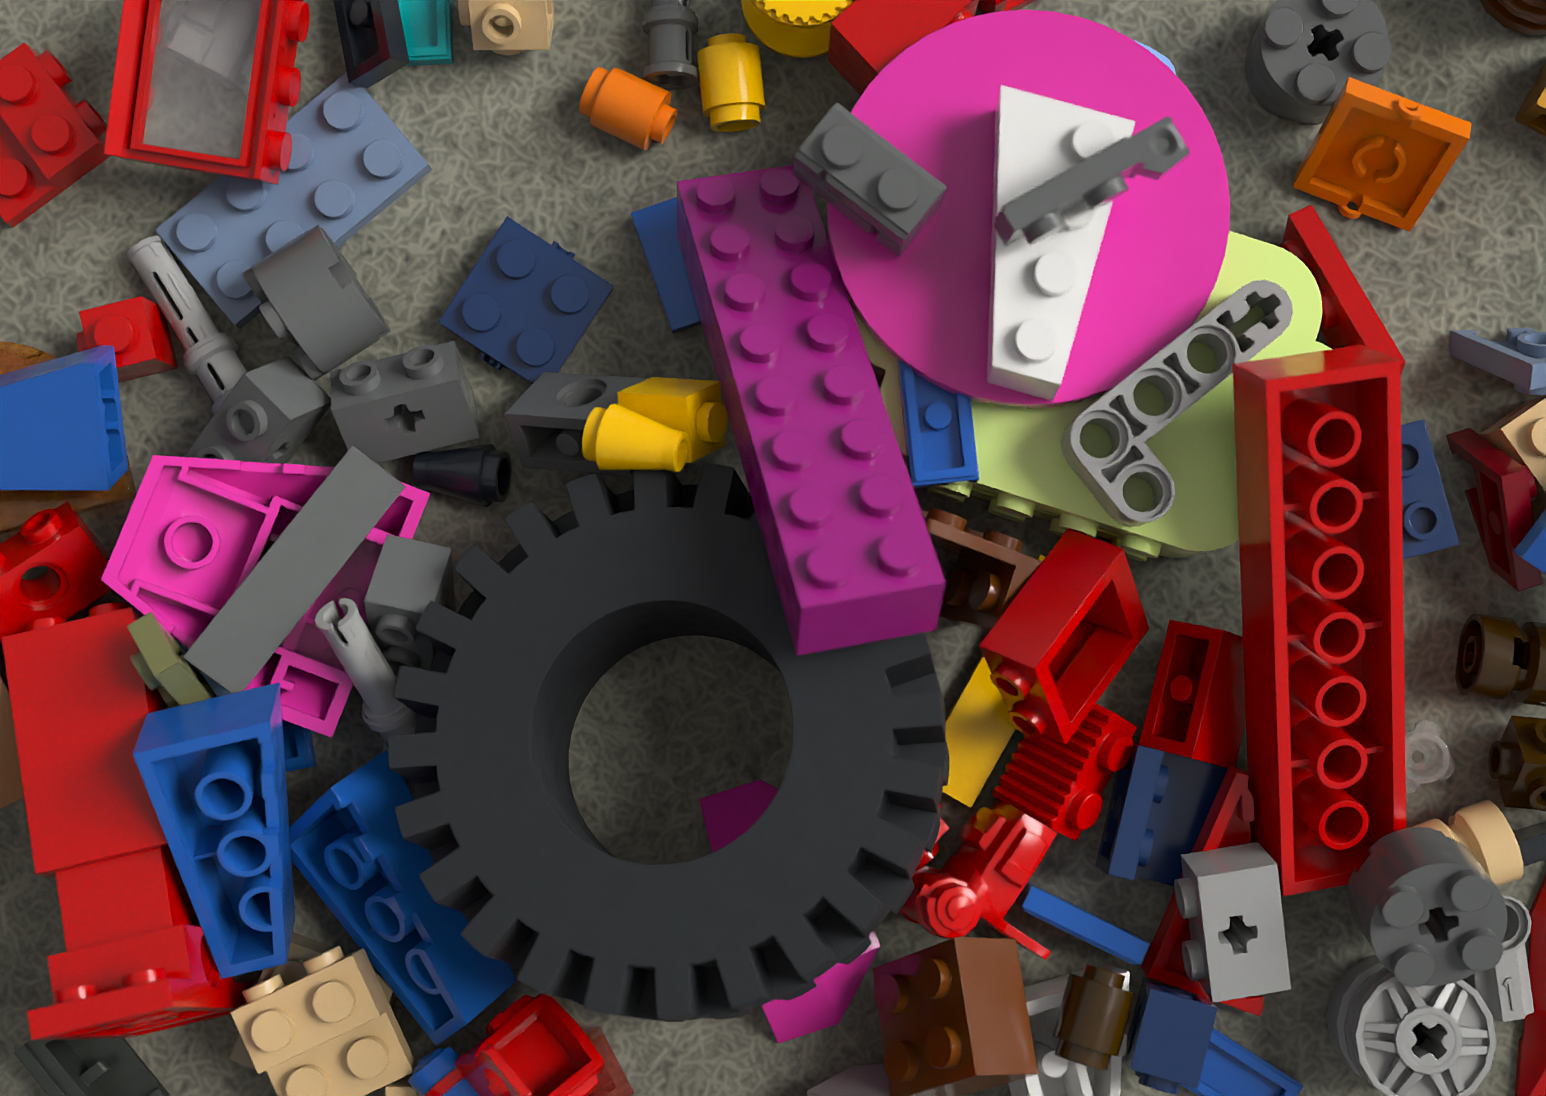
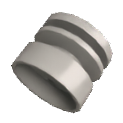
M1371 955L1347 969L1331 993L1326 1018L1332 1046L1346 1067L1386 1096H1469L1475 1092L1491 1069L1497 1044L1493 1016L1479 992L1463 980L1446 985L1408 987L1400 983L1395 975L1382 965L1376 955ZM1421 1023L1422 1027L1420 1030L1426 1039L1417 1046L1415 1045L1417 1038L1412 1030L1415 1025Z

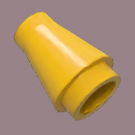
M615 403L611 404L607 409L595 407L591 411L585 424L582 439L584 458L596 462L600 470H670L680 472L686 462L689 449V436L687 432L669 428Z

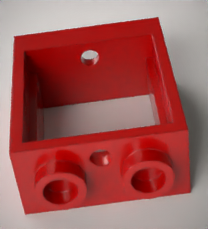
M1068 528L979 645L991 672L990 679L999 690L1007 708L1008 720L1025 735L1033 738H1039L1041 735H1044L1066 745L1150 629L1124 549Z

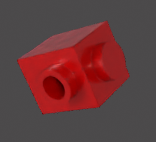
M143 296L79 311L83 331L77 333L79 352L98 346H114L118 383L178 369L168 322L156 303Z

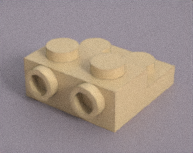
M340 945L320 953L302 963L307 974L286 984L283 983L280 974L267 978L243 990L242 994L246 1003L231 1012L257 1073L267 1072L277 1096H365L413 1073V1070L418 1066L364 947L344 956Z

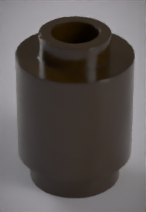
M1088 964L1085 966L1083 977L1069 973L1052 1035L1058 1038L1055 1055L1092 1068L1108 1070L1111 1055L1119 1056L1135 996L1134 992L1122 989L1125 980L1124 975Z

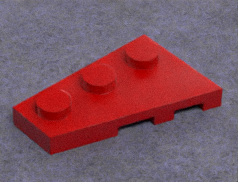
M1310 205L1289 214L1283 242L1280 243L1279 247L1298 257L1311 271L1318 284L1322 299L1320 328L1328 346L1332 349L1364 345L1400 360L1401 377L1406 361L1313 206Z

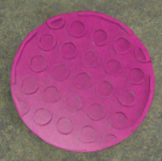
M1012 10L973 16L928 34L906 48L874 78L853 107L851 114L947 187L941 206L900 257L877 241L878 233L876 231L868 234L827 202L828 237L833 261L837 266L842 284L850 297L853 309L868 331L886 351L897 360L899 359L912 368L915 374L927 382L956 395V393H959L981 403L991 402L1001 405L1026 406L1027 408H1044L1081 402L1084 399L1113 389L1188 330L1206 305L1222 267L1229 235L1230 197L1223 156L1208 119L1186 85L1159 58L1126 35L1091 20L1053 11ZM1001 85L1136 121L1132 136L1169 116L1190 151L1184 160L1158 180L1140 175L1124 179L1129 189L1113 200L1063 379L1053 401L987 382L995 110Z

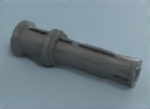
M651 0V8L646 11V15L643 17V31L649 35V65L642 70V79L665 90H680L693 87L699 82L698 69L692 65V35L698 32V17L695 16V11L690 8V0Z

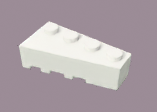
M1001 85L995 110L991 285L987 363L988 383L1053 401L1063 379L1113 200L1091 211L1086 201L1062 214L1067 222L1063 228L1029 246L1024 236L1005 246L993 226L997 215L1003 205L1120 139L1131 137L1136 121Z

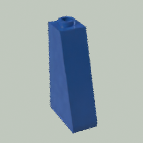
M114 346L94 347L0 375V490L109 491L129 469Z

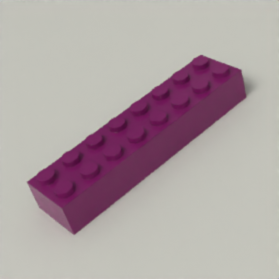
M795 165L677 181V238L716 375L718 381H721L722 396L796 655L936 630L945 580L849 298L842 284L837 266L833 261L830 243L812 190L793 176V167Z

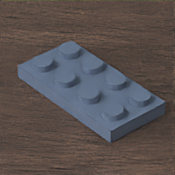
M347 72L287 120L285 132L291 135L292 153L287 170L280 171L278 185L219 176L155 229L229 320L239 329L261 312L259 306L262 305V302L246 282L242 274L243 272L318 224L320 228L322 227L336 246L340 247L432 170L430 165L366 89L348 83Z

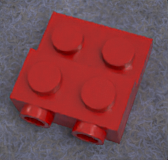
M25 42L0 60V216L5 223L12 227H16L110 157V155L104 154L105 140L102 137L107 130L106 122L86 99H83L78 104L65 88L73 79L50 50L47 49L39 54Z

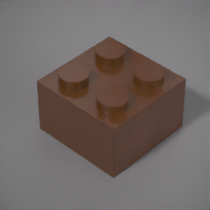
M954 937L873 968L874 997L879 1011L884 1047V1068L888 1075L890 1096H965L1038 1074L1016 939Z

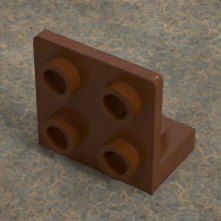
M929 508L928 512L921 510L933 547L959 556L956 566L945 577L942 597L943 604L939 616L960 624L990 631L1043 561L1020 553L1023 542L1016 538L991 530H985V533L966 528V519L934 508Z

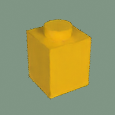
M651 377L617 392L618 405L669 428L688 433L689 449L686 458L687 463H692L725 446L724 436L728 426V415L725 406L722 404L721 381Z

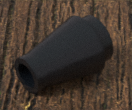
M492 444L435 452L425 451L417 453L413 462L412 479L415 488L432 490L483 507H488L492 501L504 502L508 496L511 484L512 467L510 456L506 451H496Z

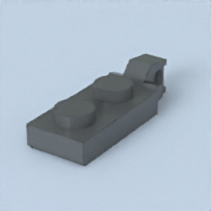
M1167 116L1129 138L1124 137L1003 205L993 226L1004 245L1007 246L1023 236L1029 246L1042 241L1067 224L1062 215L1063 213L1085 201L1091 211L1125 193L1129 189L1124 180L1127 177L1134 178L1136 175L1155 180L1161 178L1190 153L1177 128L1172 123V119Z

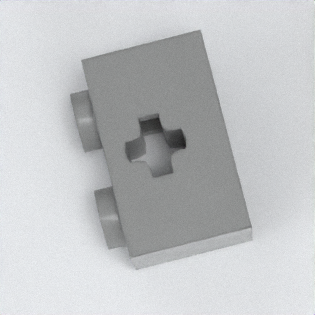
M1258 842L1182 854L1183 878L1175 879L1174 891L1177 907L1182 919L1189 920L1191 940L1182 942L1183 962L1189 980H1198L1212 1003L1291 990L1277 863Z

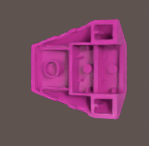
M153 455L101 580L144 615L152 612L173 637L190 649L335 467ZM401 482L406 486L245 688V690L280 682L282 720L332 738L352 689L353 682L326 637L317 628L315 623L316 615L323 606L334 601L339 613L344 618L346 615L339 605V599L347 598L355 602L359 614L367 626L364 599L386 536L389 534L412 539L430 493Z

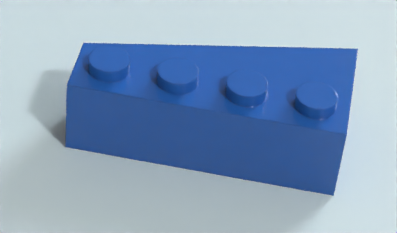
M280 682L148 713L134 748L133 756L221 978L224 979L287 964L295 923V905Z
M386 749L333 785L289 827L291 860L359 948L364 947L370 962L437 1046L467 1025L511 987L517 979L507 962L485 957L472 947L460 934L469 924L463 913L436 903L424 886L419 874L433 866L434 862L430 850L405 840L402 836L395 807L415 799L402 776L389 769L388 751Z

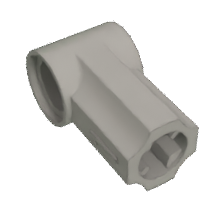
M1501 892L1507 908V928L1501 943L1503 955L1499 963L1492 969L1482 972L1477 971L1467 977V982L1479 992L1491 1012L1493 1020L1506 1022L1525 1019L1526 1015L1534 1013L1525 942L1531 932V918L1528 909L1520 900Z

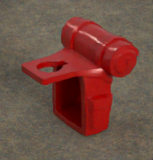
M1006 802L993 803L989 808L981 807L962 826L958 833L962 843L941 869L925 865L913 873L911 878L915 888L899 913L906 920L922 925L928 933L942 938L966 936L980 919L1007 938L1016 939V944L1025 950L1047 960L1051 951L1003 920V917L1040 864L1057 833Z

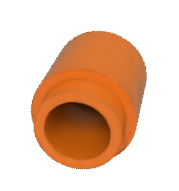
M600 66L590 76L579 104V113L590 118L591 126L645 151L650 148L654 141L660 144L666 141L676 120L677 109L670 106L671 92L620 68L614 67L609 71Z

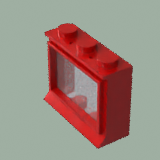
M123 0L104 154L128 161L278 185L280 171L287 170L292 153V138L290 133L285 131L289 106L294 107L297 104L300 94V70L295 68L294 65L298 42H304L308 34L310 23L308 4L303 2V0Z

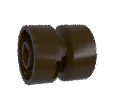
M1472 614L1466 620L1459 638L1455 678L1460 693L1466 696L1503 700L1510 693L1516 703L1546 707V623L1526 622L1519 629L1517 623L1512 618Z

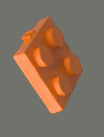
M1348 77L1296 171L1293 188L1338 204L1339 212L1347 218L1357 219L1361 214L1410 232L1470 139L1472 123ZM1349 201L1357 204L1356 210H1351L1346 206Z

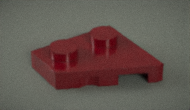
M1470 427L1447 434L1446 438L1451 453L1460 455L1474 469L1477 487L1465 490V494L1490 568L1518 592L1543 584L1541 570L1513 552L1534 525L1531 502L1537 498V488L1532 473L1527 466L1519 464Z

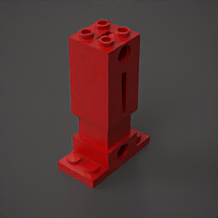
M124 602L95 606L89 610L90 617L66 622L64 618L58 617L34 620L25 624V632L1 637L35 874L56 878L67 952L47 956L53 1005L27 1011L31 1040L135 1038L231 1015L232 1011L246 1003L242 991L252 986V983L234 982L233 976L221 978L134 759L133 751L146 715L169 709L157 688L152 691L146 685L131 661L130 656L138 652L139 648L127 626L143 617L144 614Z

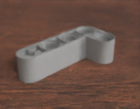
M1257 280L1242 286L1083 411L1065 428L1061 439V450L1067 464L1107 514L1117 523L1129 527L1141 526L1164 516L1171 508L1175 497L1174 482L1169 472L1145 442L1233 373L1232 364L1247 362L1287 329L1293 315L1292 301L1287 292L1277 283ZM1256 305L1260 307L1265 316L1261 318L1259 323L1235 339L1233 333L1227 328L1241 319ZM1190 342H1200L1212 349L1216 359L1213 373L1204 374L1191 367L1187 359V348ZM1148 383L1160 390L1164 402L1160 415L1150 416L1142 413L1136 407L1133 398L1136 384ZM1095 424L1103 427L1108 432L1112 446L1106 458L1092 457L1083 450L1079 435L1084 425ZM1136 476L1150 484L1153 490V502L1147 512L1135 511L1126 504L1122 489L1128 477Z

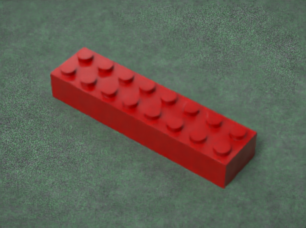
M1364 345L1232 364L1248 787L1254 800V821H1250L1251 843L1258 842L1277 863L1280 894L1283 897L1348 885L1354 868L1359 871L1362 864L1370 856L1368 849L1377 840L1392 832L1406 829L1400 360Z

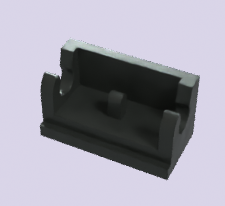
M125 1038L29 1040L14 1052L48 1096H170Z

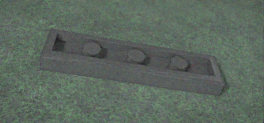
M352 445L183 658L229 692L244 691L406 486Z

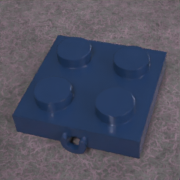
M507 216L438 323L480 350L481 353L478 357L499 371L504 366L533 384L543 372L559 373L613 291L614 286L573 259L575 254L571 251H566L555 241L552 244L547 243Z

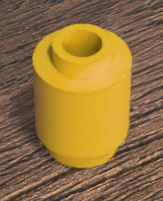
M737 33L711 37L708 39V47L697 52L703 115L710 117L711 130L716 132H739L758 127L761 124L760 112L765 109L759 46L746 43V37Z

